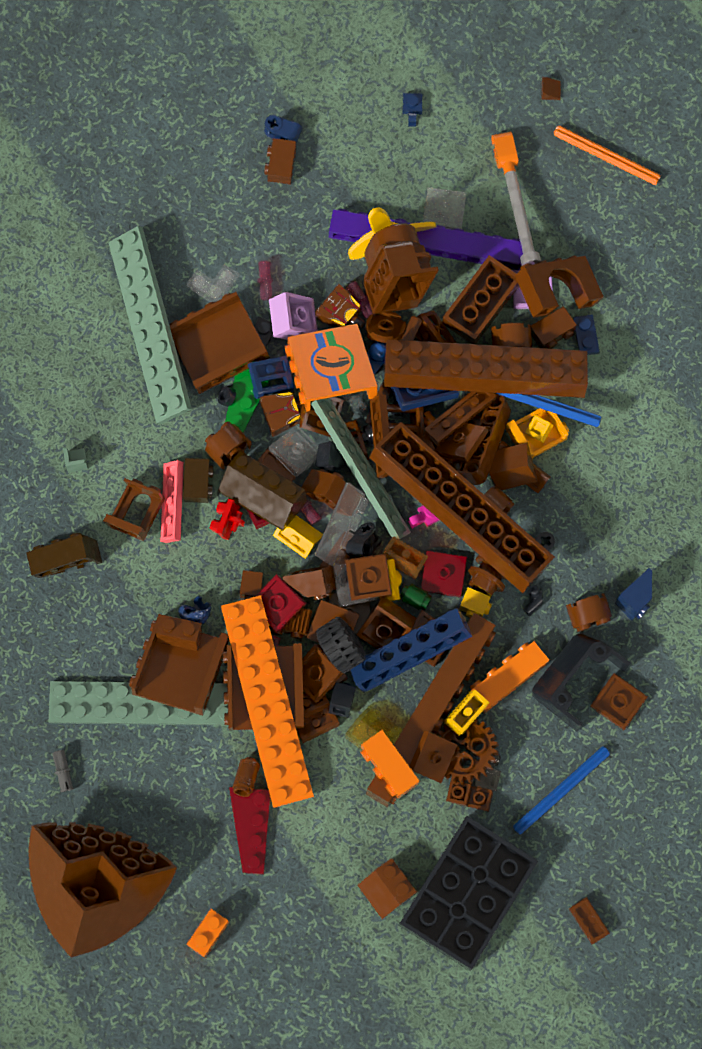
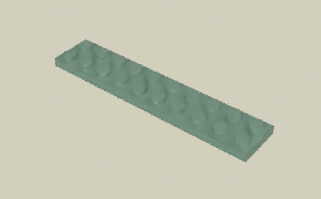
M137 226L108 243L156 423L163 424L192 410L144 230L143 227Z
M50 681L49 723L224 725V713H228V704L224 705V692H228V684L224 683L214 684L204 715L201 716L132 695L131 687H129L130 682Z

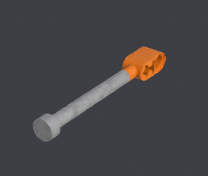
M512 132L492 135V144L495 146L493 149L498 169L503 168L522 246L521 264L522 266L527 263L534 265L541 262L539 252L534 250L515 166H518V156Z

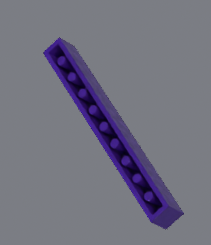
M333 209L329 238L356 242L363 235L372 231L367 213H352L346 209ZM390 219L392 222L399 224H412L404 219ZM436 225L437 227L417 232L420 244L424 245L426 252H429L432 256L483 264L490 255L509 269L521 270L520 257L523 255L520 239H504L499 235L487 236L481 232L469 233L458 228L453 230L446 229L441 225Z

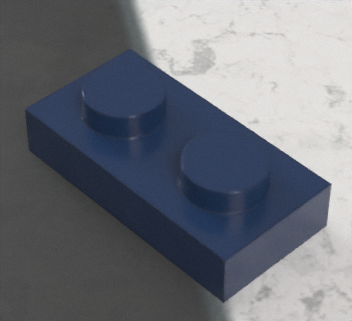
M593 314L573 317L577 325L575 335L578 350L587 351V355L599 354L600 350Z

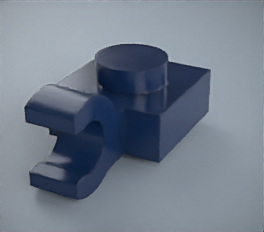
M403 93V114H408V127H416V114L422 115V94Z

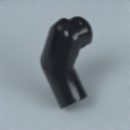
M532 585L529 588L530 603L523 608L528 616H531L543 604V593L537 585Z

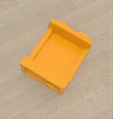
M540 408L516 422L514 420L508 422L505 428L515 445L528 442L532 458L567 440L569 435L568 426L565 422L560 421L558 414ZM534 415L554 425L544 443L525 433Z

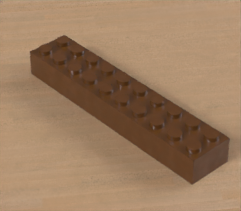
M386 339L384 387L585 398L588 386L587 351Z
M402 422L374 447L369 457L522 593L548 568L555 558Z
M476 613L472 615L467 623L472 637L453 646L394 744V747L408 766L411 764L424 730L437 734L444 721L441 719L442 716H448L454 704L452 702L453 698L458 699L465 685L462 683L464 680L468 682L474 673V663L479 664L486 651L483 648L485 646L489 647L495 638V624ZM375 775L367 788L366 795L387 808L390 803L394 805L398 798L396 795L392 797L385 787L388 785L383 778L379 779Z

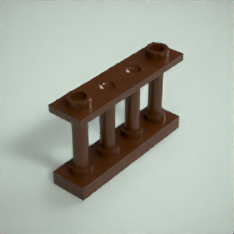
M379 394L370 400L374 447L389 431H392L399 424L388 421V412L410 413L411 424L404 425L422 440L421 436L424 433V406L401 411L399 404H388L386 395ZM376 464L377 478L387 477L388 474Z

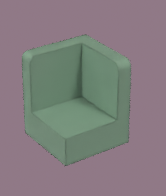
M67 447L63 448L68 473L88 469L84 448L68 451Z

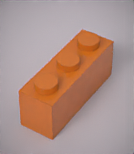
M383 730L361 744L362 751L360 753L367 762L371 761L375 766L373 768L374 773L379 779L383 778L388 785L385 787L392 797L396 795L399 799L419 784L420 781Z

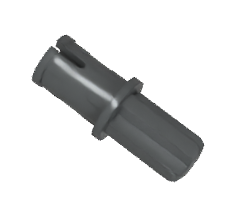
M58 750L53 752L52 755L56 767L55 775L58 776L61 793L67 790H74L70 777L71 768H68L65 751Z

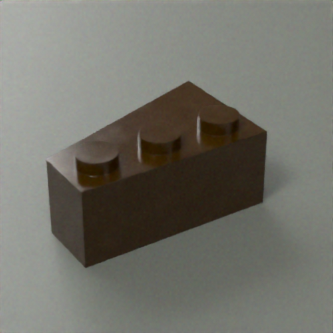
M74 533L69 535L70 538L56 539L51 541L50 545L33 547L32 551L26 552L31 576L43 578L63 573L66 569L77 566V569L84 568V563L92 561L96 562V564L102 563L97 540L81 533Z

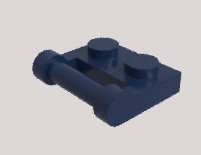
M287 356L248 364L253 384V395L256 399L273 393L294 391ZM278 378H283L284 380L283 384L262 388L261 382Z

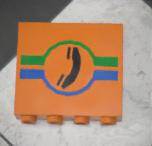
M358 324L288 337L285 353L287 357L291 358V361H289L291 373L295 372L296 389L300 388L299 399L300 403L305 405L306 412L310 411V401L367 391L369 399L377 396V383Z

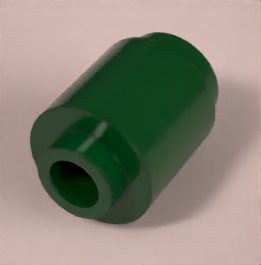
M412 583L410 586L405 585L400 595L403 597L402 602L424 611L432 598L428 594L429 592Z

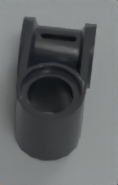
M367 522L361 525L351 540L348 541L346 545L348 557L372 556V553L382 542L380 536L376 534L374 523Z

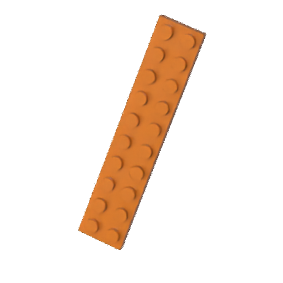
M261 595L222 605L223 617L273 808L312 798L314 795Z

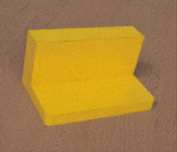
M296 515L284 531L277 528L273 536L306 559L315 544L322 539L323 534Z

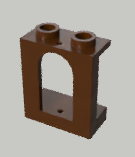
M124 478L123 481L127 486L113 514H106L103 521L114 530L144 541L165 498L160 493L161 490L155 486L150 485V487H147L137 479L133 478L131 481ZM140 494H146L150 497L151 503L140 526L124 521L123 519L134 498Z

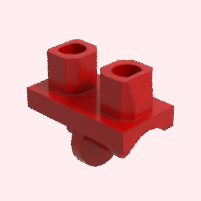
M228 499L227 502H218L216 512L222 515L221 520L213 519L209 528L223 539L229 540L232 531L236 532L238 526L244 527L246 523L241 519L243 514L240 512L241 507L232 499Z

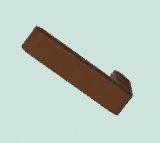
M495 394L497 396L496 400L484 409L479 426L486 427L488 433L470 460L465 462L441 457L472 485H481L486 481L511 413L505 397Z

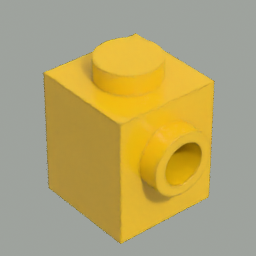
M468 587L459 610L466 612V616L469 618L474 613L481 617L484 614L488 615L492 606L489 603L491 596Z

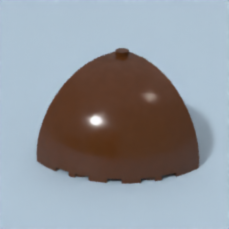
M56 822L32 825L29 868L35 898L48 929L71 958L107 946L138 925L163 897L175 875L177 867L160 852L156 854L149 850L148 844L132 841V836L116 831L115 834L103 831L104 827L88 824L87 827L76 824V822H69V825H57Z

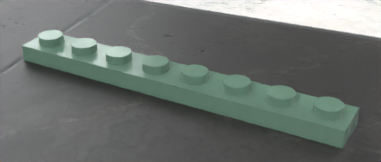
M325 398L312 402L311 405L325 426L326 431L330 434L337 449L350 467L357 482L367 495L368 500L373 505L394 542L410 534L411 531L379 478H377V475L331 399Z

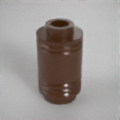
M252 757L240 760L232 786L233 792L241 797H248L253 793L260 764Z

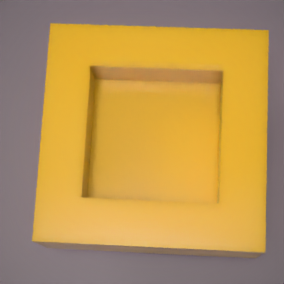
M534 415L525 433L544 443L554 425Z

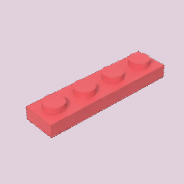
M179 460L164 463L162 495L165 500L162 504L160 541L164 543L181 540L184 462Z

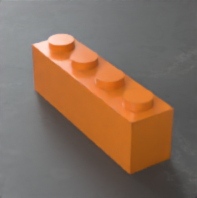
M534 641L531 644L527 642L518 649L519 653L514 657L512 655L508 656L502 661L503 666L498 670L494 667L486 674L487 678L484 681L478 680L470 687L472 690L479 692L489 702L482 711L484 714L548 664V657Z

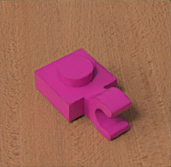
M421 506L418 508L419 514L410 517L408 523L411 528L424 522L429 527L440 520L426 507Z

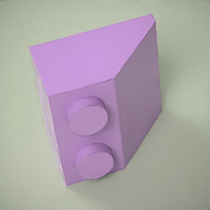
M284 292L269 299L273 337L287 340L290 336L317 331L313 298Z

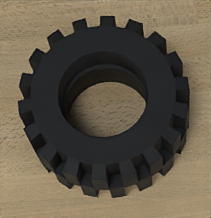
M337 616L316 630L320 646L331 663L340 672L345 674L366 660L365 651L359 639L342 618Z

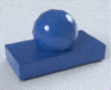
M379 341L372 344L367 352L374 376L385 364L386 343Z

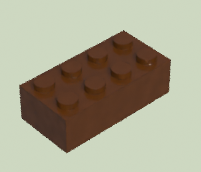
M489 255L445 313L443 324L471 344L476 345L518 289L519 285L515 278L516 273Z

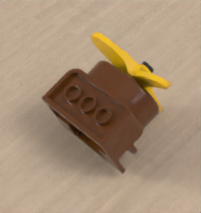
M373 208L368 215L372 231L363 235L348 250L350 259L365 257L368 270L364 276V286L372 313L378 314L417 308L439 271L438 267L431 268L429 263L431 255L429 252H426L424 245L420 244L417 232L436 228V223L399 224L392 222L389 214L384 209Z

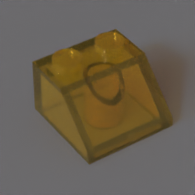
M369 705L346 732L345 738L362 750L361 744L381 730L393 743L403 729Z

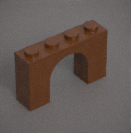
M574 255L563 260L562 258H557L552 262L545 260L534 265L527 263L515 275L533 318L549 315L559 306L550 287L549 277L557 278L567 285L578 309L592 307L604 298L586 256L577 257Z

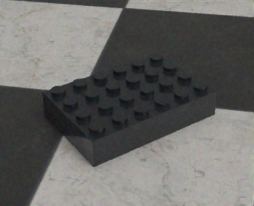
M466 815L398 926L471 971L529 878L538 860Z

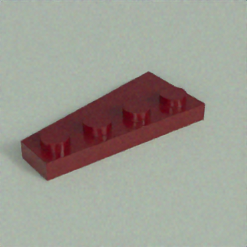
M229 787L242 872L264 875L270 806L269 790L253 789V793L248 797H241L233 792V787Z

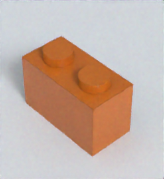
M210 909L188 941L187 946L206 958L229 924V921Z

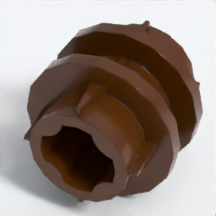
M478 554L475 560L480 565L479 568L471 566L468 571L472 576L469 582L470 587L491 597L495 591L503 592L505 585L501 580L507 579Z

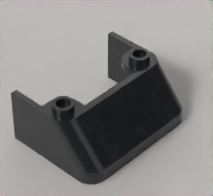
M576 634L572 637L532 689L533 697L576 732L583 723L567 711L572 704V695L563 687L586 658L589 657L598 663L608 659L623 672L630 665L628 660L606 643L584 634Z

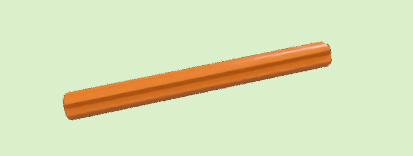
M560 125L555 129L554 135L653 185L658 183L660 174Z

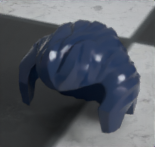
M198 595L193 600L194 607L181 605L178 608V614L181 619L199 622L203 625L209 618L212 607L209 602L204 604L202 597Z

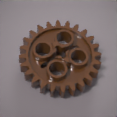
M476 718L464 731V733H467V737L464 740H459L460 735L456 734L447 725H443L446 731H438L441 738L450 742L454 740L464 749H469L473 755L480 758L477 761L468 753L462 752L459 747H456L455 754L444 777L447 780L451 777L453 783H456L459 778L461 784L465 783V779L472 784L474 777L480 781V774L487 777L485 770H493L490 764L497 763L493 756L499 755V752L494 749L499 744L494 741L497 737L495 734H491L493 730L490 727L486 728L485 722L479 724V720ZM479 744H484L482 750L475 751ZM472 761L468 768H463L465 762Z

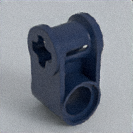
M270 115L265 120L264 132L269 138L296 141L297 144L303 128L296 122L276 115Z

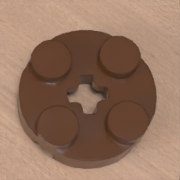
M390 311L379 313V315L375 316L371 314L366 323L367 337L370 340L386 343V339H402L406 329V323L401 320V316Z

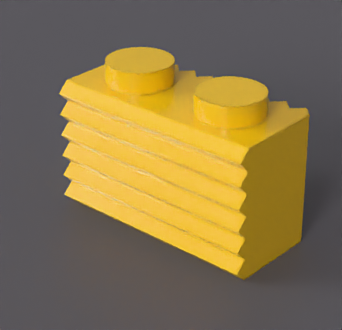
M472 690L455 707V710H452V713H450V716H447L444 723L456 734H463L489 702L479 692Z

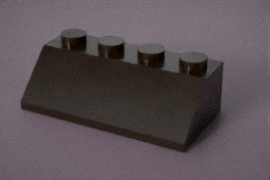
M241 451L227 466L218 492L234 500L237 504L282 531L285 530L307 502L305 489Z

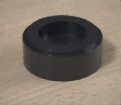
M230 386L223 387L218 394L219 404L225 407L232 405L236 398V390Z

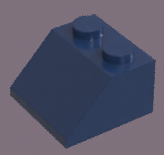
M648 568L619 595L615 602L631 621L636 617L640 619L650 608L648 604L652 600V570Z

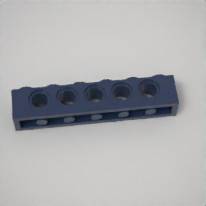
M457 608L450 610L441 617L429 621L427 624L410 631L399 639L393 640L382 648L374 650L366 655L365 661L351 669L355 685L365 693L472 637L465 617Z

